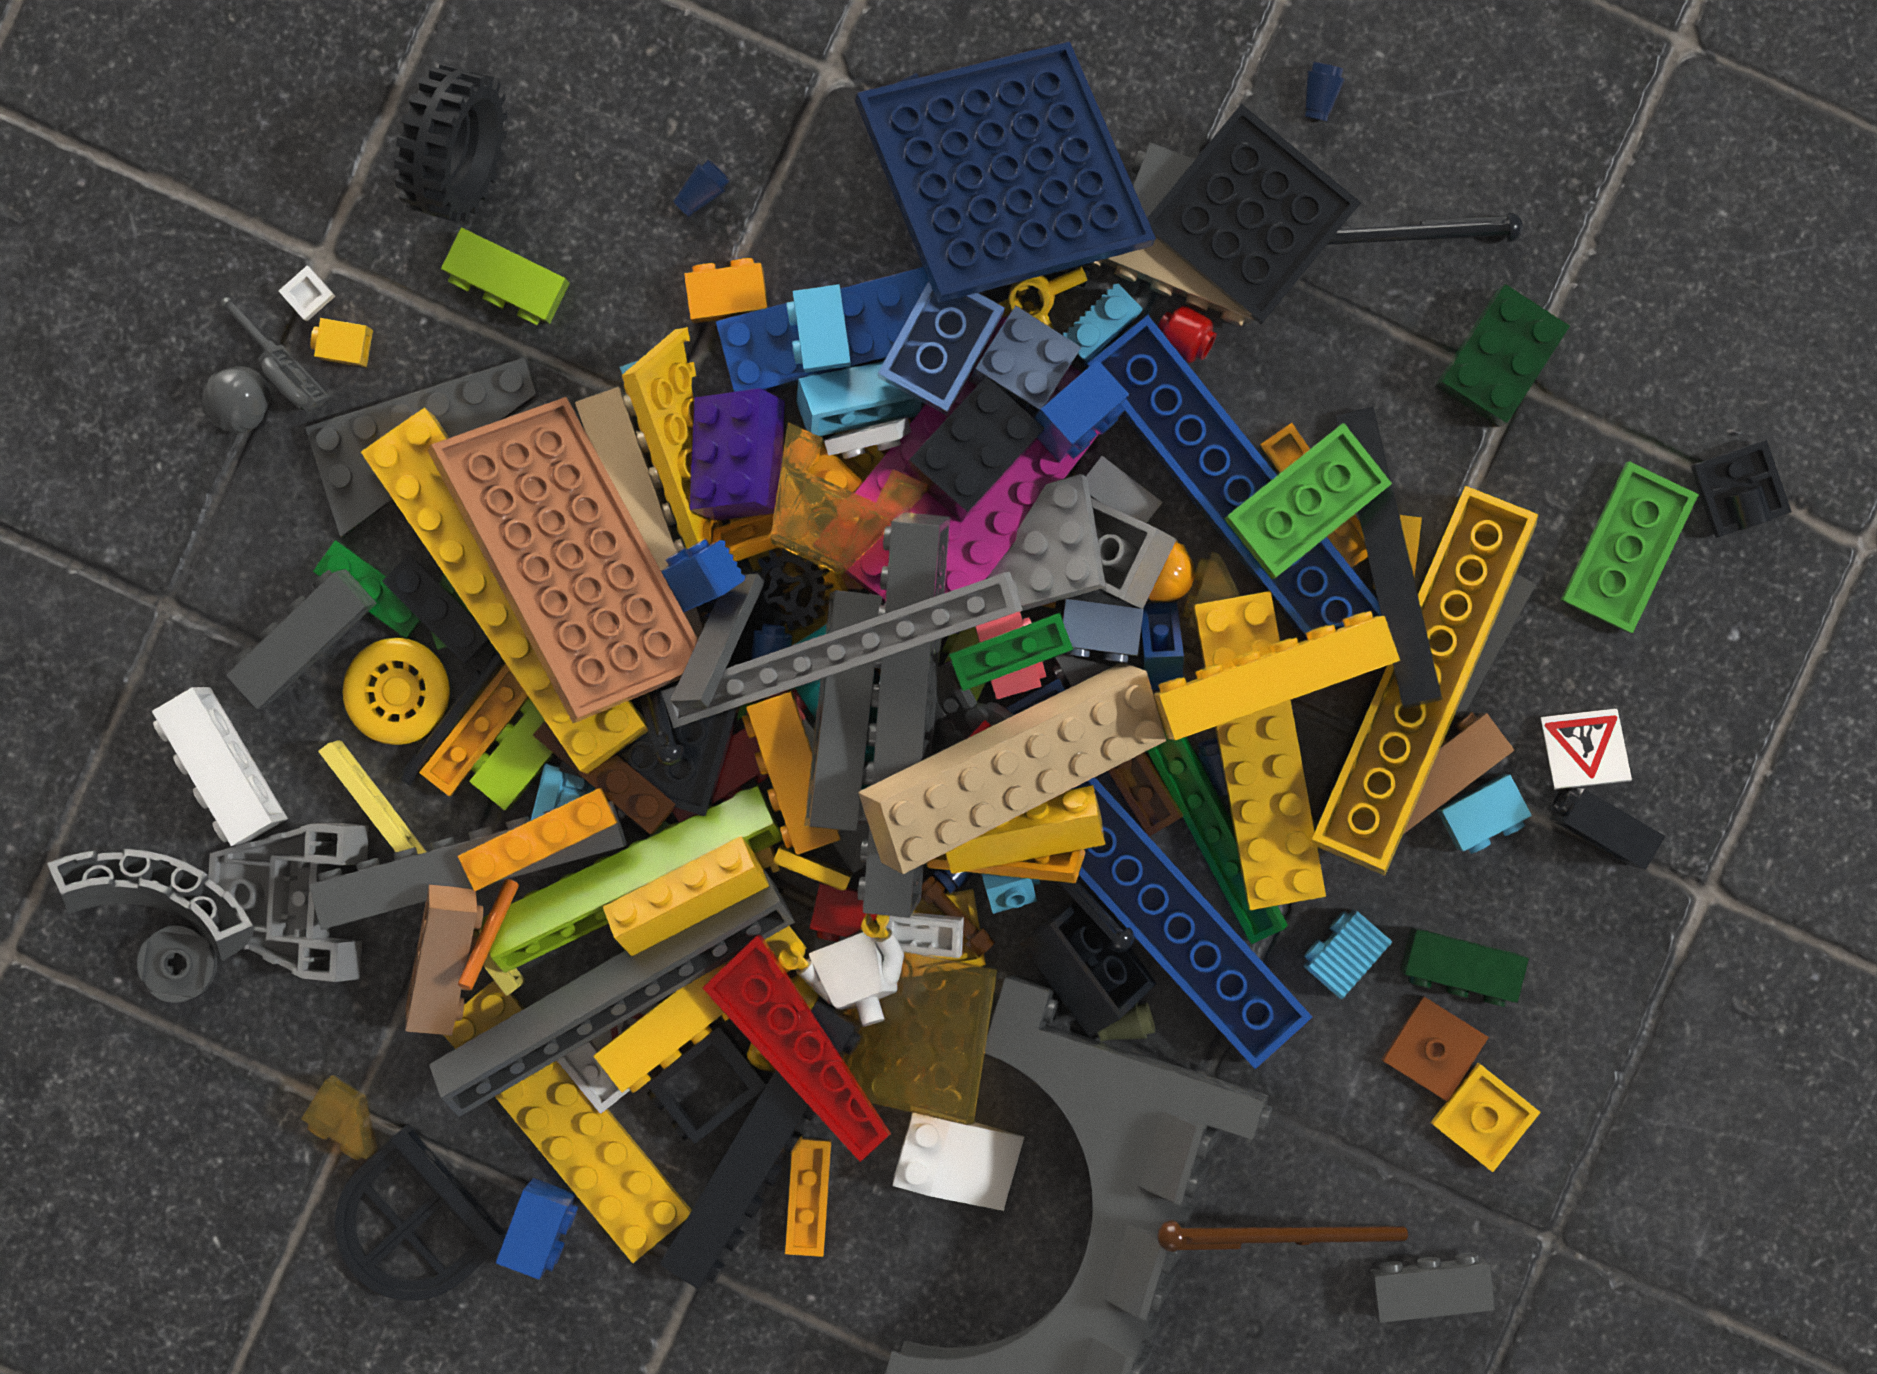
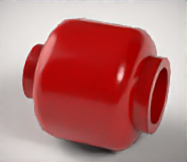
M1187 306L1179 307L1173 314L1166 312L1158 324V328L1186 363H1192L1198 358L1201 360L1205 359L1217 336V333L1213 332V322Z

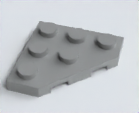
M1083 474L1045 485L1018 528L1016 541L988 576V578L1010 571L1023 609L1022 611L1106 588L1088 478Z

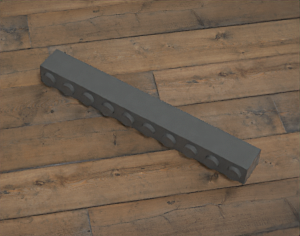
M763 870L769 887L634 956H631L626 950L615 955L605 963L579 976L555 992L546 995L541 1000L512 1015L486 1032L479 1034L462 1046L446 1053L443 1057L429 1064L441 1099L460 1117L731 960L757 935L767 939L793 924L795 921L779 889L767 872Z

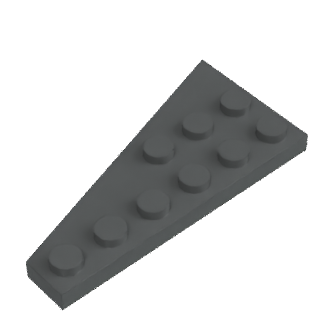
M524 357L305 427L340 537L346 536L356 526L367 518L372 517L393 500L361 454V451L424 407L435 416L449 438L508 418L538 396L527 359Z

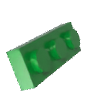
M335 540L313 572L321 576L328 570L333 573L346 569L377 603L368 612L406 639H409L421 623V620L382 582L387 577L385 574Z
M1058 613L951 653L949 657L961 689L965 691L1073 650L1061 615Z

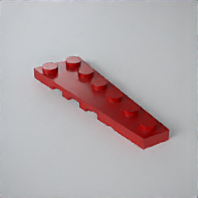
M757 935L702 989L861 1162L891 1133L765 939L761 935Z

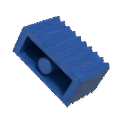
M704 539L687 550L684 548L666 559L669 566L661 570L683 612L716 599L745 581V575L741 574V568L737 567V562L733 560V555L729 554V548L725 547L726 541L719 540L709 545L708 541Z

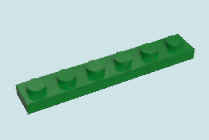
M1184 737L1178 740L1166 738L1165 742L1147 750L1172 798L1182 812L1189 830L1251 945L1284 930L1288 924L1278 906L1248 910L1232 820L1188 738Z

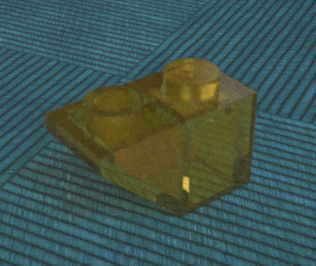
M1214 552L1209 553L1207 559L1200 558L1194 580L1200 582L1195 596L1188 595L1182 612V616L1188 618L1185 626L1196 630L1197 625L1193 605L1241 596L1220 554Z
M334 1075L327 1078L301 1119L309 1124L307 1129L314 1135L322 1139L330 1137L342 1144L340 1150L346 1155L357 1160L361 1157L367 1160L375 1153L378 1147L366 1096Z

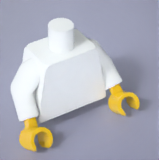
M867 913L861 924L862 933L809 953L810 959L804 958V945L800 942H793L791 950L797 957L789 956L782 949L779 962L785 969H796V973L829 1005H833L836 1009H853L857 1007L862 1026H869L885 1019L879 999L897 992V981L901 973L904 952L892 930L886 928L890 920L889 916L877 915V923H875L871 919V915Z

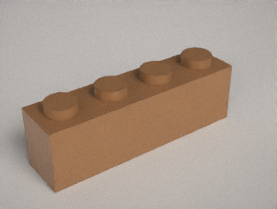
M1473 711L1468 713L1454 724L1457 730L1446 739L1444 738L1404 833L1514 751L1513 747L1487 713H1479L1478 715H1475Z
M429 884L405 1005V1031L452 1036L455 1020H462L464 998L460 997L461 990L466 989L460 987L457 983L477 942V937L473 936L474 929H481L483 919V906L477 905L476 891L474 892V889Z

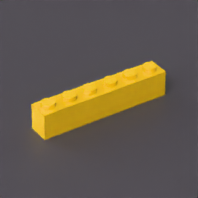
M790 926L765 939L778 961L782 949L789 956L797 957L791 950L792 943H802ZM731 960L670 994L593 1055L621 1093L628 1088L632 1093L636 1092L651 1080L647 1073L660 1064L665 1069L682 1055L678 1049L686 1042L691 1040L695 1045L713 1031L709 1024L718 1017L722 1016L725 1021L729 1019L702 987Z

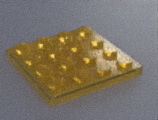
M903 951L904 959L900 977L897 981V992L879 999L885 1019L876 1024L862 1026L858 1032L862 1036L859 1045L851 1056L845 1054L843 1061L871 1103L964 1125L974 1124L997 969ZM857 1007L847 1009L849 1015L861 1022Z

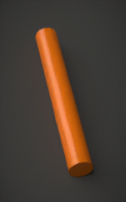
M510 879L504 880L457 983L460 987L466 990L473 989L519 887L517 882Z

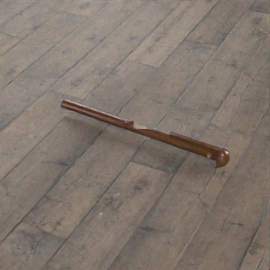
M1174 1220L1163 1223L1157 1233L1160 1246L1169 1252L1177 1250L1241 1249V1244L1295 1242L1297 1245H1309L1311 1243L1403 1242L1408 1238V1230L1404 1226L1181 1228Z

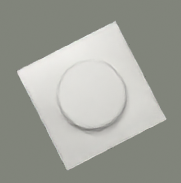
M306 266L279 290L282 296L305 321L312 318L335 297L332 291L309 266Z

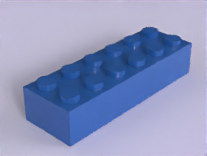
M924 267L840 289L851 359L850 367L878 363L886 359L929 281ZM787 303L716 321L734 392L761 388L769 393L798 385L799 378H804L814 373L819 375L849 368L843 367L805 373L803 363L795 364L792 341L799 340L797 325L790 326Z

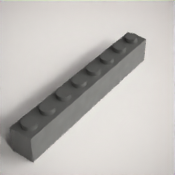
M613 801L608 802L617 819V824L498 881L626 846L627 843L617 806ZM529 817L506 822L508 830L493 834L491 827L469 832L470 840L455 844L454 837L432 842V851L422 854L417 853L416 847L393 853L395 861L380 865L378 858L356 863L357 871L342 875L341 868L318 874L320 882L309 884L321 930L425 902L429 884L472 889L473 887L458 856L530 822Z

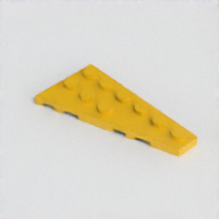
M688 327L675 329L622 374L625 392L631 399L637 415L639 429L646 439L651 453V461L658 471L664 487L665 498L670 503L677 522L678 533L683 538L686 549L704 539L708 541L709 545L713 544V530L723 526L721 520L714 521L690 510L694 397L691 385L692 377L696 376L694 362L687 363L684 342L690 341Z

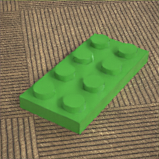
M1342 423L1223 519L1273 580L1392 483L1348 427Z
M1630 461L1626 462L1560 601L1629 634L1633 633L1699 494Z

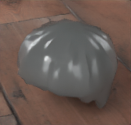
M236 366L212 374L205 383L202 392L204 414L210 417L211 422L216 427L233 434L245 433L256 428L263 420L267 407L271 402V390L266 379L256 370L244 366Z

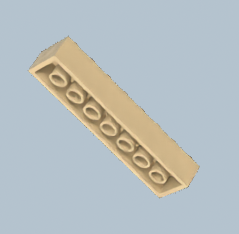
M1121 662L859 791L858 794L881 863L905 874L1165 742L1166 737L1147 671Z

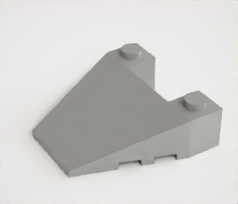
M345 823L308 824L299 829L278 833L265 839L210 853L208 878L218 884L224 891H228L236 899L253 925V936L242 949H249L263 956L264 960L291 970L292 974L302 979L331 982L360 979L362 940L329 937L330 928L321 930L309 884L320 882L318 874L333 870V865H356V863L367 861L369 825Z

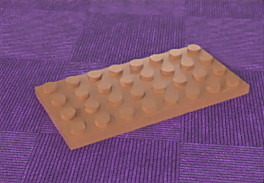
M567 397L431 444L428 450L429 455L573 724L680 680L698 638Z

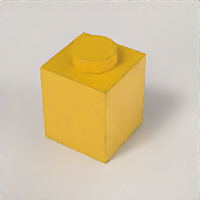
M320 318L319 327L315 326L313 328L310 346L311 349L315 350L314 356L320 360L367 368L373 330L366 325Z

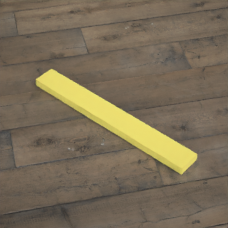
M337 740L328 743L318 751L395 852L416 847L418 854L427 852L342 741ZM474 929L473 936L477 937V939L481 929ZM488 953L483 966L506 996L525 983V978L517 968L504 973L491 959L490 953Z

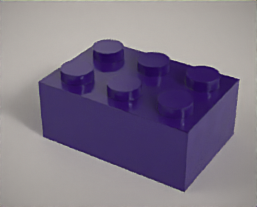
M761 388L694 398L690 486L691 511L714 521L780 513L784 400Z

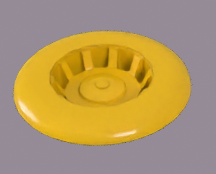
M387 638L368 645L355 656L346 671L342 692L344 706L349 718L364 735L380 743L403 745L424 738L437 727L448 707L450 685L443 664L429 648L417 641L406 638ZM395 661H402L403 669L396 668ZM386 664L388 670L381 673L378 669ZM412 666L419 671L417 675L411 672ZM372 676L377 678L374 687L369 685ZM421 680H424L426 688L425 690H422L421 688ZM369 692H373L376 701L373 703L370 702ZM421 696H424L425 699L421 707L419 705V701L421 699ZM381 707L385 710L384 715L381 716L377 713L376 708ZM414 709L416 714L408 718L407 713ZM392 714H399V721H391Z

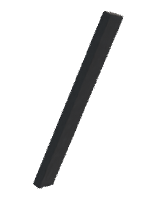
M1374 407L1337 415L1338 426L1344 423L1392 483ZM1391 484L1358 511L1381 614L1385 616L1400 661L1393 663L1402 705L1406 709L1443 700L1393 485Z

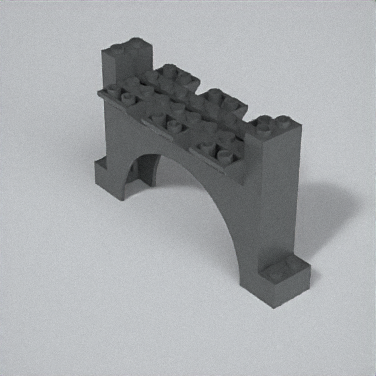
M1016 974L1006 977L982 1053L1008 1063L1035 1081L1054 1100L1074 1129L1085 1155L1092 1187L1093 1213L1087 1250L1079 1272L1065 1296L1049 1313L1036 1323L1005 1339L971 1347L944 1348L904 1340L900 1353L892 1351L885 1374H1144L1153 1347L1149 1345L1152 1338L1154 1339L1161 1318V1316L1154 1314V1312H1159L1167 1295L1169 1296L1175 1278V1273L1171 1272V1269L1177 1264L1183 1251L1169 1252L1163 1249L1157 1239L1158 1230L1163 1223L1170 1220L1176 1221L1181 1228L1188 1227L1195 1205L1189 1203L1188 1200L1189 1197L1193 1198L1204 1182L1209 1163L1202 1160H1205V1157L1214 1148L1219 1129L1251 1140L1255 1138L1258 1131L1264 1133L1268 1127L1273 1110L1272 1106L1266 1105L1269 1095L1050 1026L1048 1024L1052 1020L1056 1021L1062 1005V999L1057 997L1058 994L1052 986Z

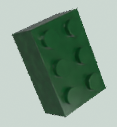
M1504 284L1496 290L1435 386L1497 427H1501L1508 423L1570 325Z

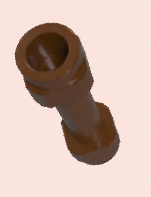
M931 875L922 883L921 898L928 905L932 902L944 916L964 917L963 936L968 940L965 945L980 958L994 945L995 941L984 928L977 929L943 892L946 888Z

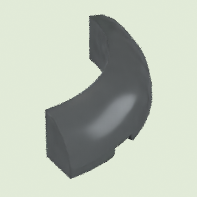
M123 849V852L97 854L96 851H87L47 863L68 915L83 909L109 904H136L157 908L171 913L195 927L211 943L222 961L246 946L253 936L254 928L244 909L228 891H224L218 884L209 879L205 872L170 856L133 849Z

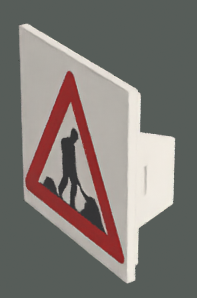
M1617 709L1541 717L1554 790L1632 780Z

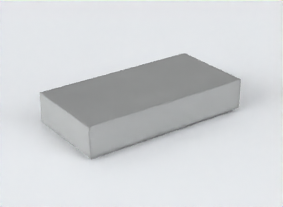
M1103 456L1100 457L1086 476L1088 478L1090 496L1093 499L1144 523L1149 521L1163 503Z

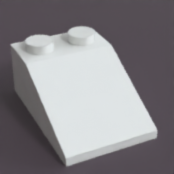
M914 1105L893 1177V1186L931 1197L1004 1211L1024 1136Z

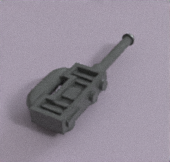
M222 298L220 301L222 309L225 308L261 347L260 351L262 354L257 360L261 363L265 376L299 409L308 412L320 408L330 398L323 388L282 344L276 346L272 340L268 341L234 305L231 298Z

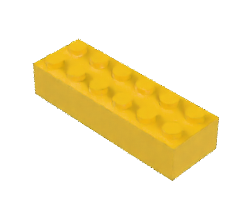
M1371 611L1362 612L1342 619L1344 624L1342 628L1335 629L1334 624L1326 625L1306 632L1308 640L1298 643L1296 637L1269 645L1271 653L1261 656L1260 651H1252L1232 658L1234 664L1232 667L1224 669L1222 664H1216L1196 671L1197 679L1186 682L1185 677H1179L1159 684L1160 692L1153 694L1166 738L1178 740L1400 661L1385 616L1373 617Z

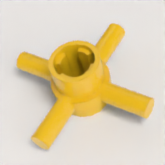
M1077 268L1050 281L1043 276L1013 283L1009 289L1008 299L997 303L1004 307V313L1001 318L1010 315L1016 305L1054 329L1048 313L1054 305L1055 295L1086 282L1087 277L1083 268ZM1030 286L1039 289L1037 293L1040 295L1041 304L1036 307L1031 301L1023 303L1021 298Z

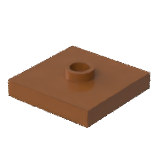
M1422 995L1381 1060L1448 1102L1489 1037Z

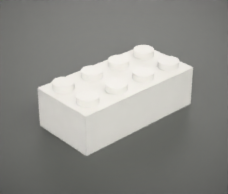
M192 687L152 711L157 719L153 722L155 730L163 741H170L176 752L173 755V759L177 767L184 775H190L196 786L193 789L194 796L204 809H210L216 820L213 822L214 830L223 842L228 841L231 846L250 842L288 819L211 687Z

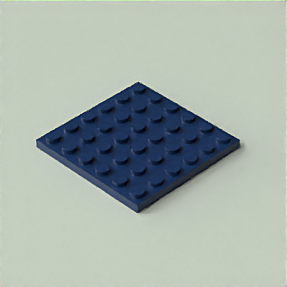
M1070 41L858 92L856 95L855 103L938 303L1152 247L1156 240Z

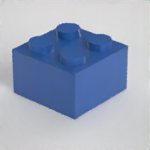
M1097 360L1040 409L1034 419L1045 429L1038 440L1059 463L1068 455L1075 459L1097 436L1096 430L1102 435L1118 421V417L1126 410L1122 404L1130 394Z
M533 1178L521 1194L496 1264L540 1280L546 1270L552 1272L555 1264L557 1265L565 1245V1242L559 1241L560 1235L567 1234L578 1211V1206L573 1205L576 1194Z

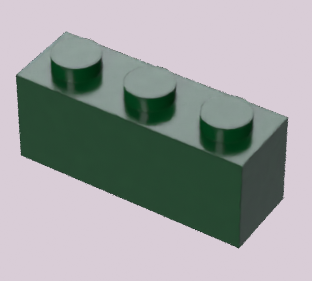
M1411 927L1400 972L1409 975V983L1431 988L1433 981L1447 985L1445 992L1468 998L1469 991L1484 994L1483 1002L1505 1007L1506 1001L1518 1003L1529 958L1509 951Z

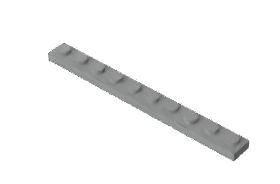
M1009 571L727 668L708 708L677 709L670 701L677 686L661 692L673 728L1008 616L1023 609Z

